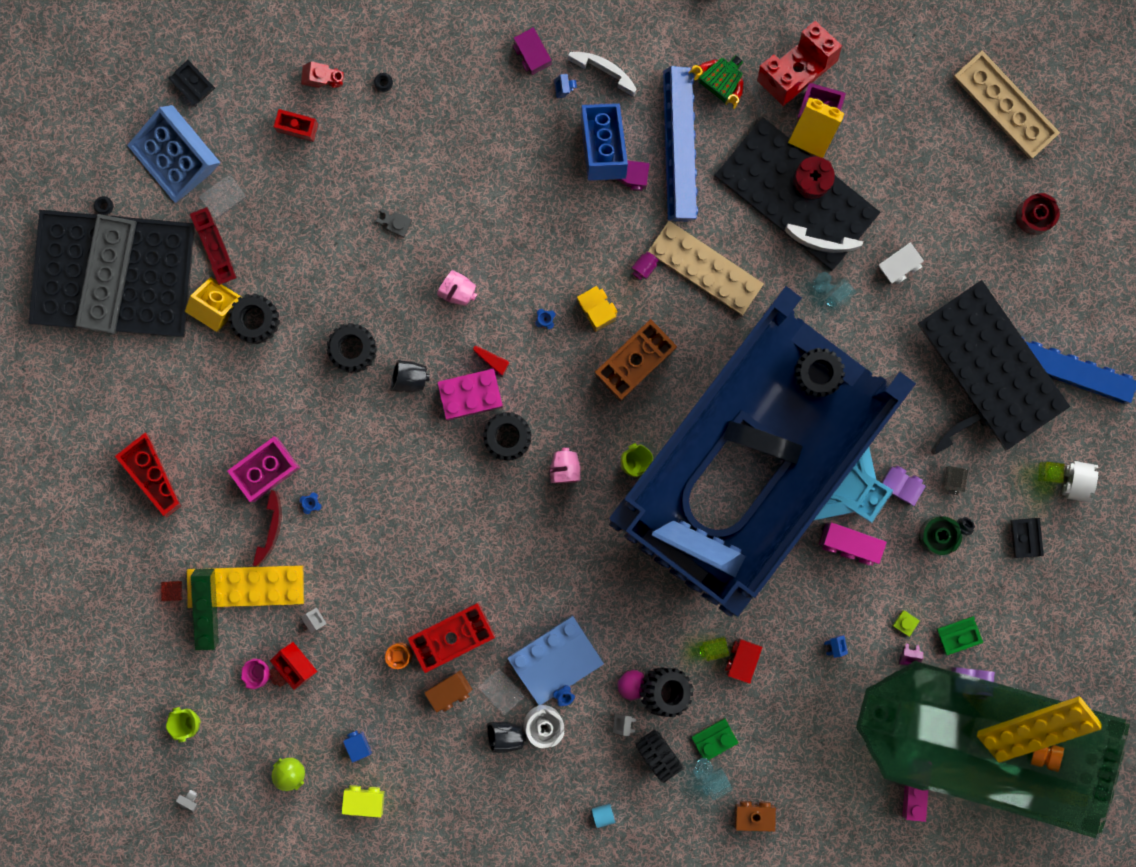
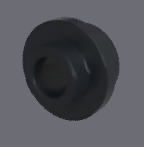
M387 73L378 74L374 79L375 88L380 92L389 91L393 86L392 77ZM382 80L387 81L385 86L380 85Z
M101 196L94 202L95 211L101 215L110 214L114 208L113 201L106 196ZM103 203H107L106 209L101 208Z
M963 517L956 521L960 526L961 534L969 536L973 533L975 525L971 519Z

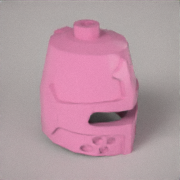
M452 270L441 284L437 296L452 304L466 306L470 300L474 301L477 296L474 293L476 285L464 275Z
M562 448V451L554 452L550 465V483L579 482L580 463L577 453L569 451V448Z

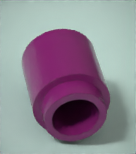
M646 251L632 266V274L639 280H642V278L646 280L657 267L656 263L659 260L653 254Z

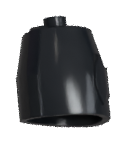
M397 360L391 379L390 391L410 393L423 390L426 381L430 379V374L426 373L427 367L412 361Z
M509 722L487 723V735L492 753H508L523 748V742H526V734H523L521 725Z

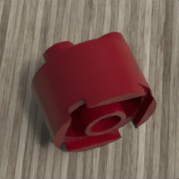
M817 156L809 157L803 160L795 171L793 177L794 187L805 198H820L833 185L835 172L830 161ZM815 175V177L818 179L816 181H813V178L811 176Z
M1046 193L1031 195L1018 206L1016 211L1017 225L1024 232L1032 235H1039L1056 225L1060 217L1057 201Z

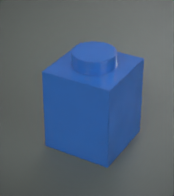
M356 730L347 734V738L343 742L352 763L371 755L372 751L364 732L358 733Z

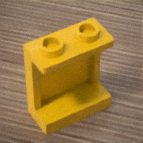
M809 98L788 143L823 158L841 124L844 113L836 107L823 104L818 99Z

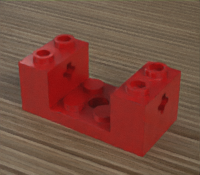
M814 21L801 32L799 44L779 59L773 54L760 65L757 82L784 106L804 90L809 83L815 81L838 62L842 45L817 21ZM799 66L803 71L795 72L793 67Z
M478 602L407 639L424 673H427L494 639L496 635ZM450 632L455 633L457 636V641L453 644L446 641V635Z

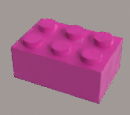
M494 369L438 382L447 421L503 408Z
M274 436L227 472L249 502H255L299 470L300 467L279 438Z
M832 522L825 523L819 545L823 546L822 550L831 553L839 551L841 552L840 556L853 560L855 557L859 558V563L868 566L880 564L887 543L886 541Z

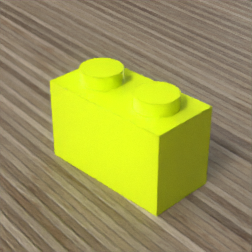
M350 785L349 788L344 790L342 814L381 818L383 815L385 791H380L379 787H369L368 790L361 789V786Z

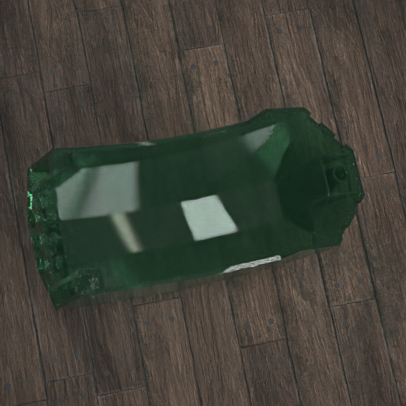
M914 661L880 682L866 688L856 728L864 739L866 747L872 758L876 761L884 779L922 791L931 790L973 801L1096 839L1102 836L1112 803L1131 720L1091 709L1102 723V729L1056 744L1057 746L1064 747L1059 772L1048 770L1046 765L1042 767L1031 765L1033 752L999 763L977 737L979 730L1064 701Z

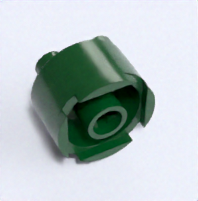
M938 516L929 518L920 528L919 542L931 554H950L956 551L962 542L960 526L949 517ZM938 532H942L943 539H938Z

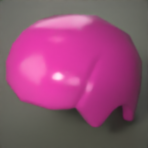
M251 659L242 667L241 680L246 684V688L258 689L268 682L270 678L269 667L261 659Z
M631 670L622 675L618 681V692L624 699L632 701L641 698L639 692H642L640 684H644L642 680L644 674L637 670Z

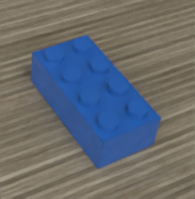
M620 103L582 105L580 120L588 180L626 179L628 161Z

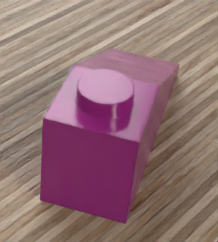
M627 160L626 179L616 180L627 187H631L633 191L646 189L650 163Z

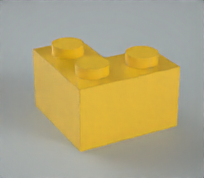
M597 286L577 297V301L595 332L616 321L617 309L614 304H609L605 300L607 296L604 290H599Z

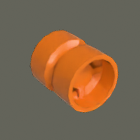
M395 643L385 653L386 663L393 669H402L412 660V650L405 643Z
M1053 745L1051 748L1046 747L1034 751L1031 765L1037 767L1046 765L1048 770L1059 772L1064 747Z

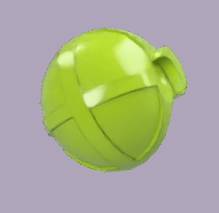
M633 443L628 446V450L622 453L620 467L629 476L638 477L651 464L653 455L645 446Z
M180 707L173 708V712H170L167 718L166 730L173 740H178V743L185 742L186 738L196 735L200 728L201 720L191 709L180 710Z
M291 757L282 760L280 758L273 765L274 769L271 778L277 789L281 791L298 790L305 783L303 781L305 769L297 759Z

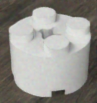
M1073 461L1070 465H1067L1065 476L1068 477V482L1063 485L1062 495H1065L1066 499L1091 503L1093 498L1089 497L1096 490L1098 472L1094 470L1098 468V465Z
M538 705L527 713L523 727L529 741L538 748L553 747L562 740L564 736V722L554 708ZM542 724H543V725L547 724L548 728H547V729H545V728H542V729H541L540 726H541Z

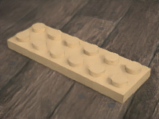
M983 51L979 52L954 75L953 78L1030 160L1060 134L1050 121Z
M668 221L648 251L659 261L742 316L764 285V283L671 221Z

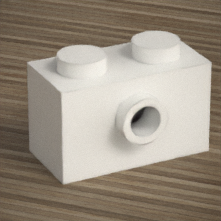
M910 242L878 266L891 284L894 282L899 284L906 279L905 274L909 271L914 273L922 268L921 263L924 260Z

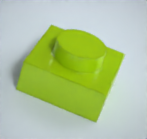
M902 610L892 626L910 637L920 620Z

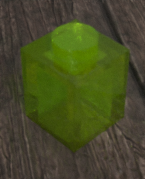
M1040 462L1038 481L1063 483L1065 464Z
M724 636L701 641L702 646H699L701 657H705L706 661L730 656Z

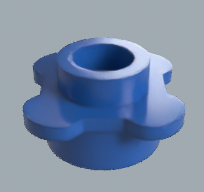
M539 309L537 311L538 319L535 322L538 328L547 327L552 329L554 327L553 318L555 317V312Z
M313 492L309 496H302L300 498L305 514L321 509L317 493Z
M565 685L559 691H554L553 697L557 699L558 706H567L575 699V695L570 691V686Z

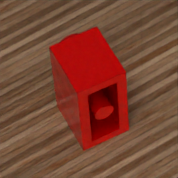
M278 109L273 127L278 133L314 142L319 124L315 118Z
M740 638L738 642L734 641L731 652L734 653L732 660L728 659L725 666L726 675L750 684L763 647Z
M294 642L281 649L270 660L293 690L306 683L318 672Z

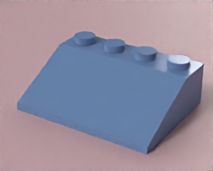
M173 105L159 107L127 145L175 203L205 180L220 164V161Z
M682 520L679 523L671 521L653 531L652 536L733 577H736L746 557L741 554V549L733 545L729 548L723 545L725 541L715 536L712 540L706 537L708 533L698 528L694 531L690 529V524Z
M573 615L508 657L509 662L538 705H542L551 699L554 691H559L565 685H573L604 664Z

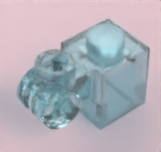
M823 272L817 276L813 288L817 293L825 295L827 298L825 301L831 308L839 309L857 292L845 278L836 285L830 284L832 280L831 275Z
M701 758L697 761L696 768L692 770L697 780L702 779L704 784L701 787L706 796L710 795L712 800H715L733 791L722 767L713 771V766L707 758Z

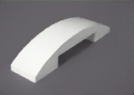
M569 53L568 60L583 69L586 68L588 63L620 80L617 88L633 97L635 96L636 87L631 79L612 62L590 53Z
M787 224L785 227V232L793 239L819 251L832 253L848 252L859 249L863 244V241L846 237L841 240V244L805 236L807 228L791 224Z

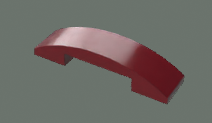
M205 207L190 213L195 229L199 233L212 265L211 268L218 285L236 279L237 276L209 208Z
M271 490L266 509L274 510L266 545L265 547L257 546L253 566H260L267 559L278 539L282 520V507L278 491Z

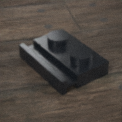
M189 60L183 63L171 77H168L195 107L215 89Z
M1040 518L1010 520L1014 558L1044 556Z

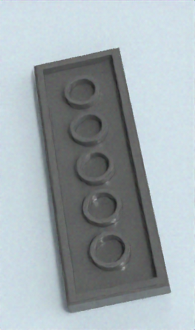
M97 214L75 327L115 334L137 224L136 221Z

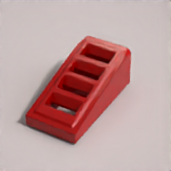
M474 346V352L504 377L510 364L509 361L481 347Z

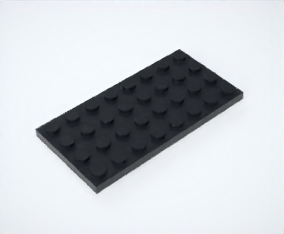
M764 117L761 118L715 174L717 179L785 234H787L785 227L787 224L807 228L805 236L841 244V240L844 237L859 240L881 213L836 175L833 185L826 194L817 199L803 197L794 187L793 177L800 163L812 156L805 150L788 143L790 138ZM815 175L811 176L813 178V181H816L818 179L815 177ZM793 239L831 271L836 268L848 253L815 250Z
M982 280L917 323L1005 451L1071 407Z

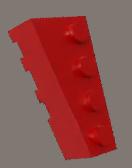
M146 432L115 456L164 517H169L181 507L175 490Z

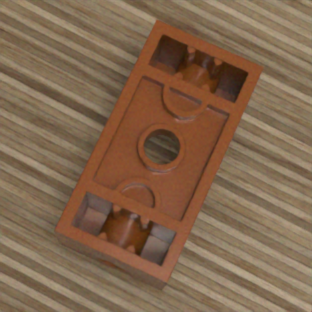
M650 319L601 365L594 375L621 402L645 377L676 350L677 346ZM637 354L641 357L642 361L639 365L631 363L630 358L632 355Z

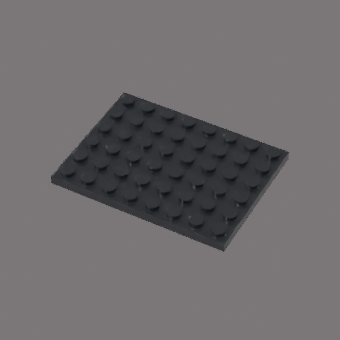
M39 210L28 324L77 328L75 324L97 218L96 214ZM111 216L137 222L115 332L185 337L187 320L185 309L189 298L195 232L194 224Z

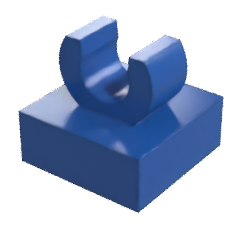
M560 74L554 79L557 98H564L570 91H574L573 88H577L576 80L568 81V74Z
M844 635L833 637L824 642V645L829 644L832 646V651L826 652V655H833L834 658L848 654Z

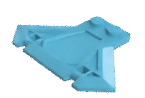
M869 447L814 520L855 512L870 523H873L892 495L893 490L876 480Z

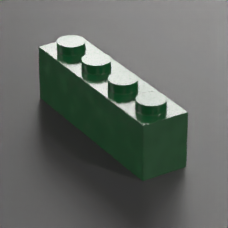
M195 569L190 576L195 650H215L219 643L215 569Z

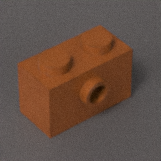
M459 670L428 689L425 695L436 713L440 710L446 712L453 707V702L457 700L462 702L470 697L468 693L473 689L462 671Z
M740 801V804H735L736 831L775 832L776 807L771 805V802L761 801L759 805H753L751 801Z

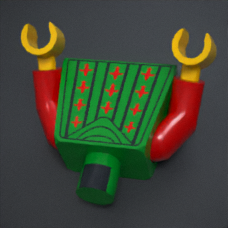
M735 55L730 62L724 58L719 60L713 59L699 66L694 65L688 73L696 75L694 80L699 78L698 82L723 101L725 105L732 103L734 105L733 109L736 108L743 95L744 81L741 79L743 74L738 70L743 61Z

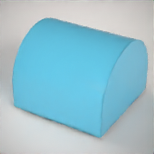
M610 803L592 808L597 828L616 823Z

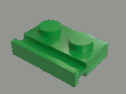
M974 616L936 629L945 655H950L983 643Z
M725 718L691 736L705 762L739 743Z

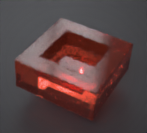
M182 581L161 582V601L182 600Z
M276 668L269 671L271 674L270 680L275 686L282 687L287 683Z

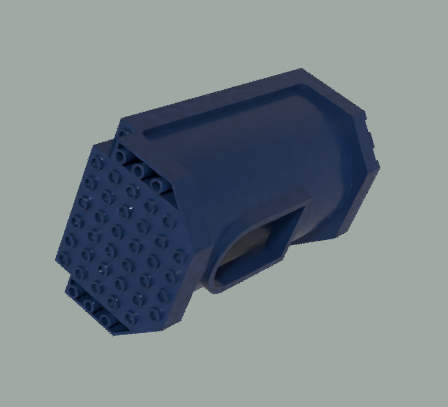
M787 286L775 297L746 339L608 518L610 521L609 526L617 532L623 531L625 533L624 538L632 544L638 543L640 545L638 549L646 555H654L655 562L662 567L671 568L669 572L680 580H684V584L692 590L703 593L701 596L708 602L716 606L719 604L720 607L718 609L730 617L733 615L739 617L751 599L756 598L916 385L915 382L901 372L887 378L881 376L873 377L870 370L863 367L807 325L802 319H796L793 309L802 297ZM816 348H826L830 352L834 351L836 356L842 359L841 363L845 367L843 369L845 372L843 383L837 391L828 396L818 398L808 396L795 383L794 367L798 359L806 352ZM814 362L810 365L808 374L814 383L824 384L829 380L830 371L826 364ZM729 421L736 423L743 421L749 427L803 446L797 465L783 460L740 519L732 526L721 530L710 529L700 524L693 516L689 504L690 492L696 481L727 442L723 438ZM682 520L690 524V529L694 531L697 528L708 533L706 537L712 540L715 536L725 541L723 545L729 548L733 545L741 549V554L746 557L736 577H733L652 536L653 531L671 521L679 523Z

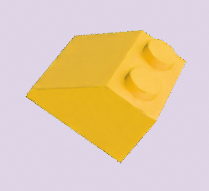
M210 277L190 296L185 312L217 332L226 324L228 317H230L229 310L234 307L232 304L234 302L237 303L238 298L241 296L222 284L218 285V282Z

